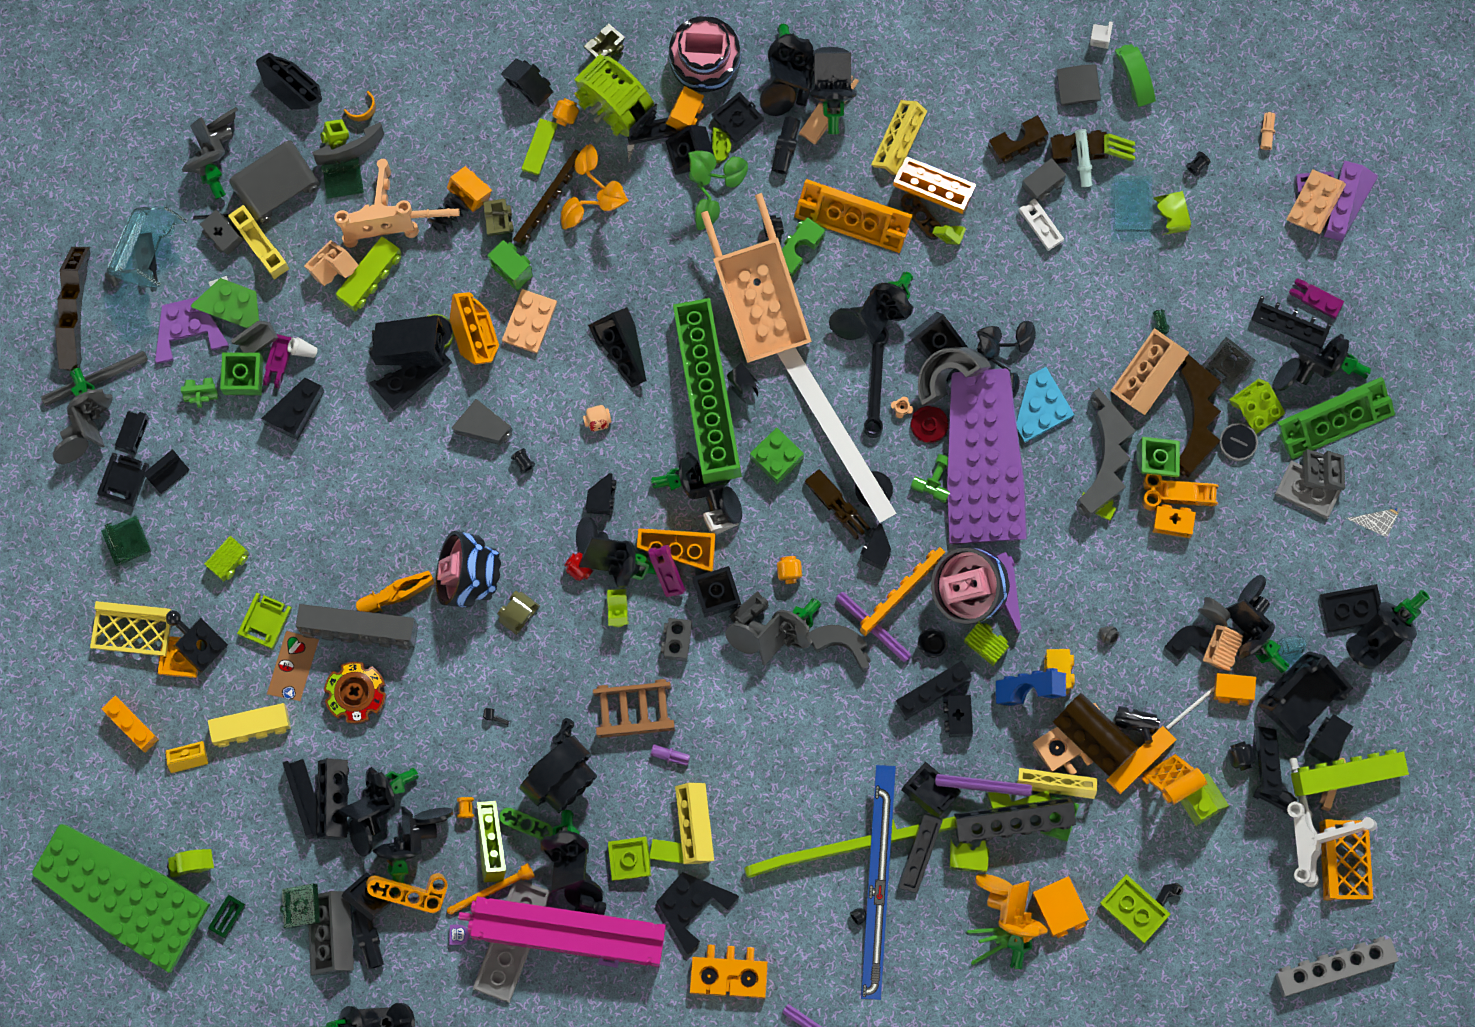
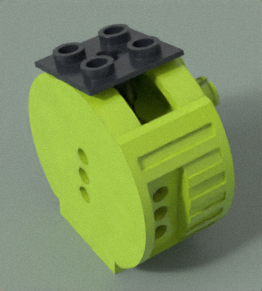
M599 54L574 79L578 90L574 93L580 100L578 104L584 110L591 106L590 113L593 115L597 114L593 119L594 122L599 123L603 119L611 126L615 136L622 134L629 137V140L633 137L637 138L643 132L642 128L646 124L650 125L656 119L657 104H654L647 90L625 67L611 57Z

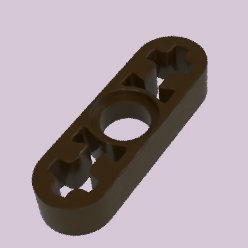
M911 193L903 195L901 198V208L906 213L913 215L911 220L927 238L931 240L938 239L936 235L929 233L930 227L927 223L931 220L929 225L932 228H935V226L941 227L940 223L915 195ZM906 199L909 201L913 200L912 205L915 208L913 213H911L913 208L910 205H905ZM923 212L927 218L924 221H919L916 219V214Z

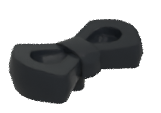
M565 718L562 720L561 729L552 738L555 745L563 743L565 736H570L568 731L574 727V722L571 719Z

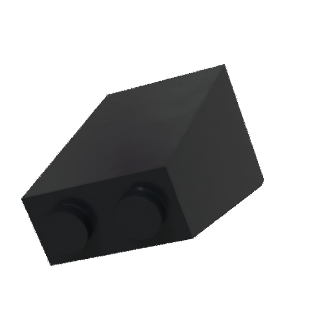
M438 315L376 323L375 330H372L373 347H370V358L373 359L375 365L442 366L446 330Z

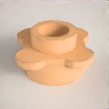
M901 397V399L891 403V408L895 410L897 418H903L905 414L913 412V407L910 406L907 397Z

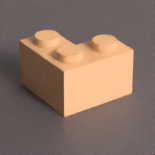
M331 240L304 265L314 279L323 286L331 283L337 274L344 278L352 275L359 266L344 248Z

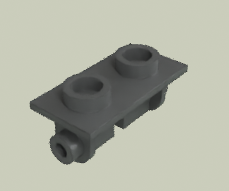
M757 591L731 613L729 617L734 623L747 625L769 606V602Z

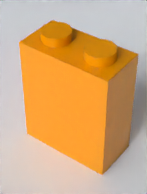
M1069 876L1032 893L1051 937L1057 936L1059 939L1068 935V930L1072 928L1079 930L1087 926L1085 922H1088L1089 918Z

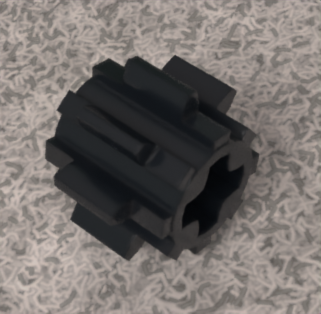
M772 215L770 219L776 238H780L779 235L784 234L782 219ZM763 222L764 233H765V236L768 237V234H767V231H766V228H765V225H764V222Z

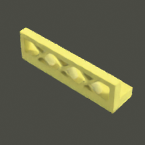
M900 101L871 165L873 167L884 168L892 175L897 176L927 113V110L917 101ZM905 106H908L907 111L902 114ZM901 122L900 127L895 130L896 125ZM892 139H894L893 142H892V144H890L889 146H887L888 143H889V141L892 140ZM886 155L884 161L880 162L881 158Z
M1019 768L1017 783L1032 785V791H1048L1053 794L1094 799L1096 796L1097 778Z

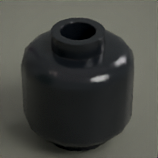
M1243 741L1231 745V749L1227 752L1231 766L1235 769L1240 768V771L1252 768L1251 764L1256 761V757L1251 744H1246Z

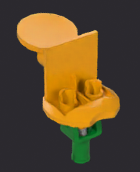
M978 874L975 877L976 884L991 892L987 900L988 907L1001 911L998 921L999 927L1013 934L1007 945L1013 951L1010 967L1022 969L1024 953L1032 949V938L1047 933L1046 926L1031 919L1032 913L1025 912L1030 881L1012 885L997 876Z

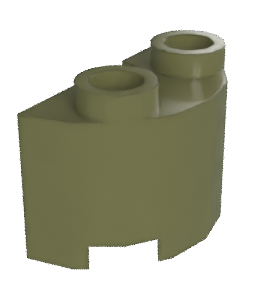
M608 24L600 31L596 38H592L584 45V49L594 58L599 54L612 58L615 53L619 54L624 49L623 42L625 37Z
M506 199L483 202L488 236L514 232L513 221L509 222V217L512 216L511 206L506 204Z
M514 591L509 598L510 602L508 605L502 606L497 615L500 616L499 622L517 635L540 605L525 593Z

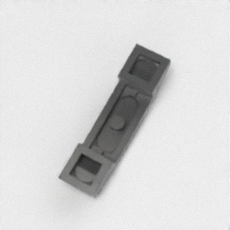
M379 122L363 129L365 136L332 150L330 145L313 151L312 154L316 165L339 164L366 153L383 138L382 124Z

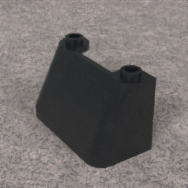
M1307 652L1259 700L1258 706L1294 741L1301 744L1310 736L1311 729L1308 725L1332 700H1345L1353 687L1325 655Z

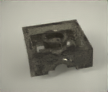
M1225 337L1202 366L1221 381L1224 387L1232 391L1255 364L1256 360L1229 338ZM1232 354H1233L1234 356H1236L1237 361H1235V360H1234L1232 357H1230V356H1231ZM1215 369H1217L1219 372H1221L1225 377H1223V376H1222L1220 373H1218Z

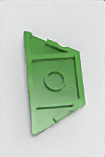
M222 278L218 279L191 304L192 308L245 328H249L259 321L257 292Z

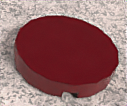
M921 407L912 416V433L923 443L933 444L945 437L948 431V418L938 407Z

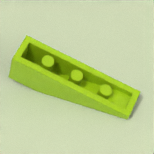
M496 801L477 802L484 883L500 882L504 880L506 867Z

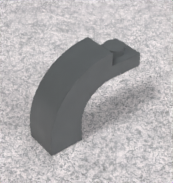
M825 625L809 632L816 653L830 646H842L853 654L862 672L869 669L871 660L866 652H862L867 649V644L854 630L841 625Z

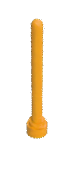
M527 863L521 866L518 873L448 907L447 913L451 915L470 906L472 901H476L477 896L487 897L521 879L528 881L535 876L530 865Z

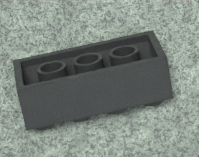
M329 891L307 896L311 975L344 973L354 970L351 904L342 897L344 891Z

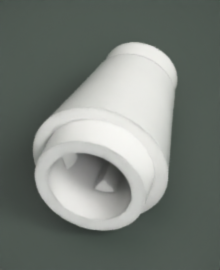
M299 337L291 338L288 344V352L295 356L314 358L317 354V347Z

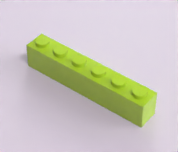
M1392 749L1384 751L1385 755L1381 756L1377 752L1367 754L1368 758L1362 759V756L1351 757L1350 762H1344V759L1332 761L1333 765L1327 766V763L1315 764V769H1309V766L1297 768L1298 772L1291 773L1295 797L1409 775L1405 753Z

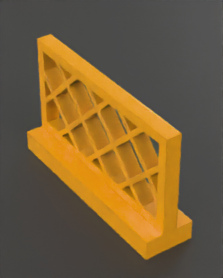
M1325 819L1319 822L1320 833H1323L1324 829L1335 827V825L1343 827L1344 823L1354 821L1356 824L1363 820ZM1364 830V834L1360 838L1355 833L1351 834L1357 840L1351 848L1343 841L1346 836L1338 838L1337 842L1334 839L1321 843L1324 901L1373 899L1370 836L1368 830ZM1340 843L1348 850L1343 857L1336 852V847ZM1359 843L1365 848V853L1362 857L1353 850ZM1350 853L1358 860L1353 867L1344 860ZM1340 863L1349 870L1344 877L1337 871ZM1359 863L1366 868V873L1363 877L1354 870ZM1351 872L1359 879L1353 887L1345 880ZM1342 882L1350 889L1346 895H1339L1338 887ZM1361 882L1367 887V895H1361L1356 890Z

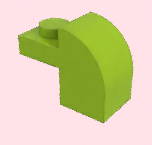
M627 589L607 590L608 626L622 627L628 625Z
M211 849L184 851L168 858L171 878L188 873H201L214 868Z

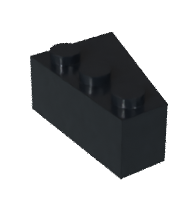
M307 378L302 379L261 420L265 425L298 440L324 393L323 387Z

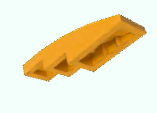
M1164 726L1151 736L1153 740L1151 744L1144 743L1106 780L1119 794L1126 790L1177 740Z

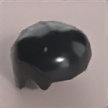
M929 628L922 631L919 635L917 645L925 656L937 658L947 650L948 639L939 629Z

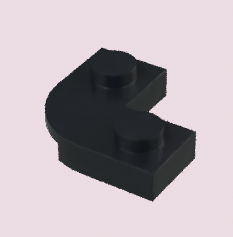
M1194 625L1185 626L1171 638L1164 648L1178 660L1191 646L1205 656L1212 636L1201 627Z

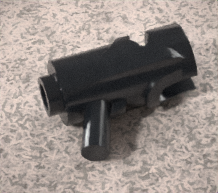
M1118 706L1115 725L1126 730L1141 732L1145 743L1151 744L1153 740L1150 733L1158 730L1160 724L1157 714L1142 712L1137 709H1133L1132 713H1130L1129 708Z

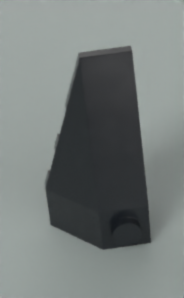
M628 307L615 311L588 325L597 345L605 348L608 352V359L616 362L619 373L631 388L647 381L636 326Z

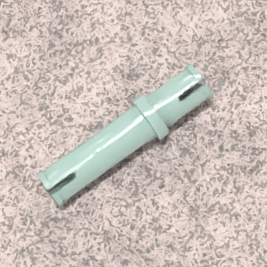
M1080 129L1075 131L1079 162L1077 170L1080 171L1081 187H1089L1093 184L1087 130Z

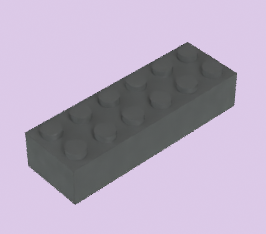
M299 604L296 628L306 638L322 636V639L329 641L339 638L345 643H352L355 640L360 641V644L363 645L379 643L380 647L385 648L395 645L402 650H410V647L415 648L418 624L411 617Z

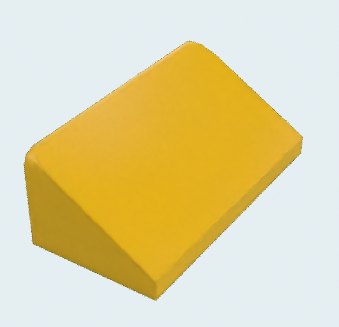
M204 741L166 750L167 766L170 773L208 764Z

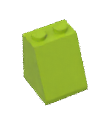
M1209 773L1203 774L1208 783L1207 785L1180 801L1195 826L1229 807V804Z

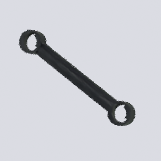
M885 327L881 331L885 336L883 341L872 342L869 336L873 347L868 419L864 423V432L870 438L879 437L883 431V423L880 420L884 345L888 341V331ZM874 422L879 426L880 430L872 434L868 432L867 424Z

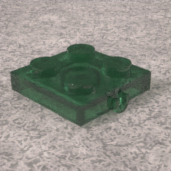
M312 883L282 889L280 911L283 913L284 928L290 929L320 923L318 884Z

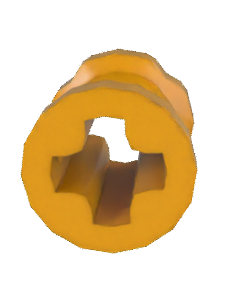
M473 797L457 798V802H459L457 818H474L472 813Z

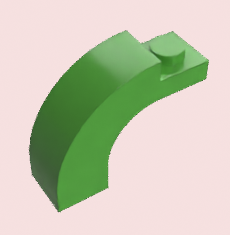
M1130 44L1115 49V55L1127 74L1132 98L1137 106L1141 107L1156 102L1152 80L1139 48Z

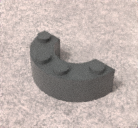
M967 347L946 348L935 352L923 364L918 378V393L922 405L933 404L948 395L946 379L954 368L961 371L965 377H973L991 367L990 363L982 354Z

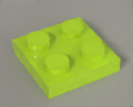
M646 836L608 842L612 881L652 876L648 838Z

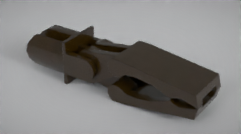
M820 469L804 481L829 511L832 510L834 512L833 515L841 523L842 527H845L856 540L859 539V536L853 528L861 536L865 534V531L860 524L867 531L871 529L858 514L857 509L855 510L849 502H845L840 490Z

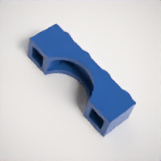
M1047 668L1046 672L1032 671L1030 675L1020 673L1018 677L1004 676L1003 680L996 681V704L1005 706L1024 704L1027 693L1033 687L1038 697L1049 699L1066 697V673L1058 672L1056 668Z

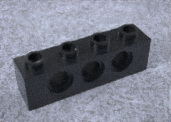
M326 758L318 761L317 839L340 840L347 838L349 832L347 816L339 813L338 810L348 805V760ZM333 815L336 818V822L333 821Z

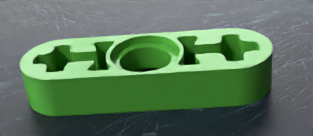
M504 808L500 812V821L505 826L542 840L541 832L535 830V834L532 833L537 822L539 823L537 827L540 829L548 827L547 830L550 833L544 836L553 835V828L544 821L512 808ZM509 812H512V817L518 819V815H520L521 817L517 822V826H514L516 822L509 819V821L506 822L504 814H509ZM525 819L532 821V827L528 830H524L521 827V822Z

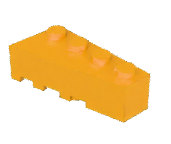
M638 528L637 549L648 553L649 548L656 547L659 549L661 546L669 545L673 561L711 572L714 569L716 534Z

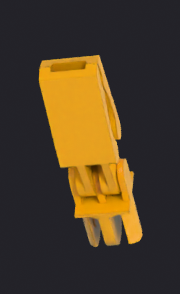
M429 571L396 580L381 590L380 593L375 594L372 591L371 594L359 599L356 602V608L358 611L375 613L380 610L382 612V606L404 602L433 585L434 578ZM418 583L411 589L403 591V588L407 585Z

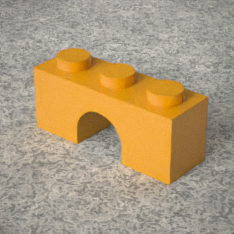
M116 695L102 708L111 720L143 752L146 753L159 740Z

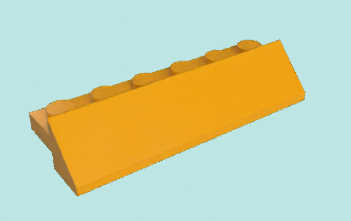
M806 179L794 218L805 221L808 217L821 227L900 253L913 215Z

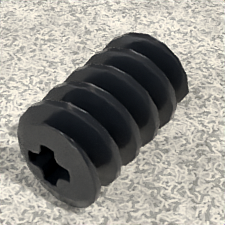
M453 194L454 198L448 197L449 203L444 202L442 204L444 208L439 207L437 209H459L460 217H463L462 210L469 211L466 204L455 194ZM456 216L427 219L428 223L439 234H441V231L448 233L446 226L453 228L451 221L458 222Z

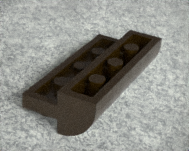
M1083 693L1074 698L1053 721L1109 777L1138 748Z

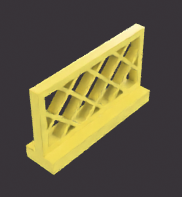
M95 602L94 609L96 614L90 644L91 649L156 656L167 655L171 625L166 622L165 618L166 614L172 611L171 609ZM101 616H108L112 622L103 628L100 625ZM122 618H127L130 624L121 630L117 622ZM140 620H146L149 626L140 632L135 624ZM159 622H166L165 630L159 634L154 626ZM115 625L120 632L110 638L106 630ZM131 627H134L138 634L129 640L124 633ZM152 628L157 636L148 642L143 634ZM104 633L108 641L103 645H96L97 637ZM123 635L127 643L122 647H117L113 641ZM141 637L146 644L142 648L136 649L132 643ZM158 639L163 643L162 651H154L151 647Z

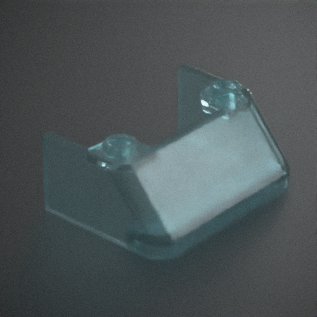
M167 206L138 207L134 209L120 237L107 272L116 278L140 287H160L161 283L154 279L153 272L148 268L161 238L171 236L175 231L176 224H187L188 220Z

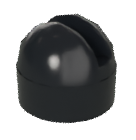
M857 908L850 912L851 918L858 926L866 920L867 914L864 909Z

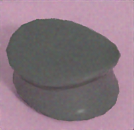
M1205 597L1203 607L1198 609L1203 616L1214 624L1227 627V621L1231 615L1216 600Z

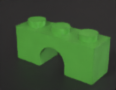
M808 217L805 221L801 220L795 229L797 231L793 236L789 235L784 242L785 246L782 249L791 279L803 265V259L795 252L796 248L801 245H807L815 249L825 237V229Z

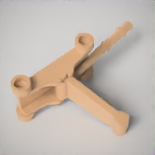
M380 159L377 161L379 172L375 204L371 206L365 205L361 210L350 214L344 210L338 211L334 219L336 224L342 229L344 245L352 248L357 245L358 239L404 232L406 237L414 238L418 235L419 229L411 218L459 216L460 211L459 209L450 208L412 211L410 203L406 200L398 202L396 206H388L387 190L390 189L388 177L391 175L388 161Z

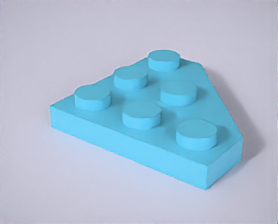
M1047 367L1029 375L1017 418L1018 433L1024 443L1075 415Z

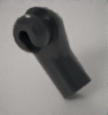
M1178 883L1164 885L1156 901L1164 905L1168 897L1181 895L1183 887Z

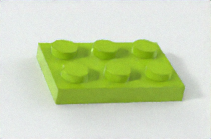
M1127 874L1099 903L1143 944L1170 916V913Z

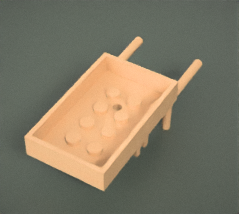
M762 193L755 195L769 240L726 255H722L708 211L701 213L715 255L713 260L747 363L812 342ZM756 278L760 279L761 284L759 286L754 285V280Z

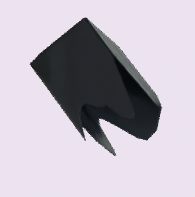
M742 363L727 374L729 387L745 404V398L741 395L743 394L742 384L752 386L758 397V386L755 382L759 385L760 383Z

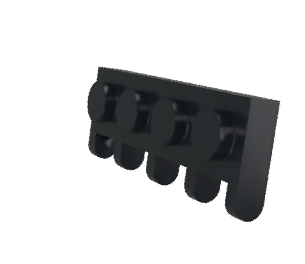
M1264 296L1260 297L1251 318L1252 321L1318 348L1323 347L1332 324L1328 323L1326 328L1314 324L1316 317L1312 316L1310 322L1296 316L1298 310L1294 309L1293 314H1289L1278 309L1280 306L1279 302L1276 303L1274 308L1263 303Z

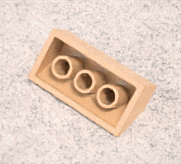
M1154 328L1111 389V392L1146 415L1189 352Z

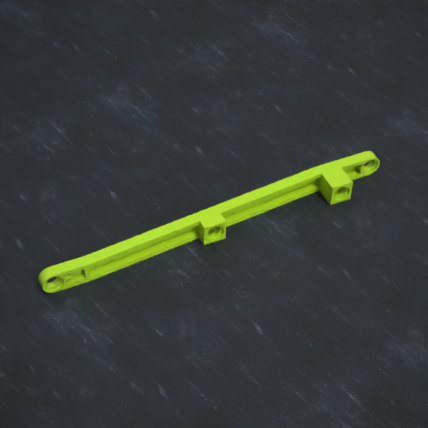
M986 791L991 808L1051 800L1048 791L1013 802L1009 794ZM954 817L943 819L939 832L956 829ZM892 819L891 843L915 838L919 824L896 829ZM872 835L780 855L749 865L744 868L746 877L751 878L782 867L871 848Z

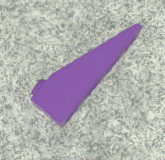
M1004 552L997 555L1006 567L1010 582L1009 594L1004 609L1017 634L1021 631L1013 568L1015 563L1013 558Z

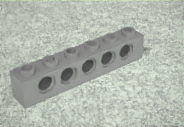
M1384 936L1373 939L1374 943L1369 945L1363 942L1354 945L1355 949L1350 951L1344 948L1335 951L1336 955L1331 957L1328 954L1316 957L1317 961L1312 963L1309 960L1299 962V967L1291 969L1290 966L1280 968L1279 973L1275 976L1282 997L1294 995L1398 962L1399 960L1391 938L1385 940ZM1370 949L1378 952L1377 959H1372L1369 956ZM1351 955H1356L1359 958V965L1351 963ZM1332 961L1340 963V971L1332 969ZM1313 967H1319L1322 970L1321 977L1314 976L1312 972ZM1294 973L1302 974V983H1297L1294 980Z

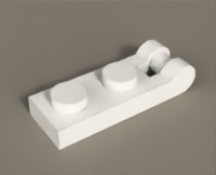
M1033 199L1029 202L1030 204L1022 206L1018 210L1049 251L1062 243L1064 238L1037 200ZM1031 211H1036V214L1033 216L1030 214Z

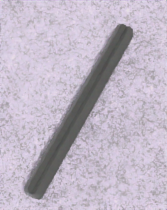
M141 351L84 378L92 385H95L148 360L147 355L144 351ZM74 382L41 396L43 404L48 406L74 394L71 391L75 386Z

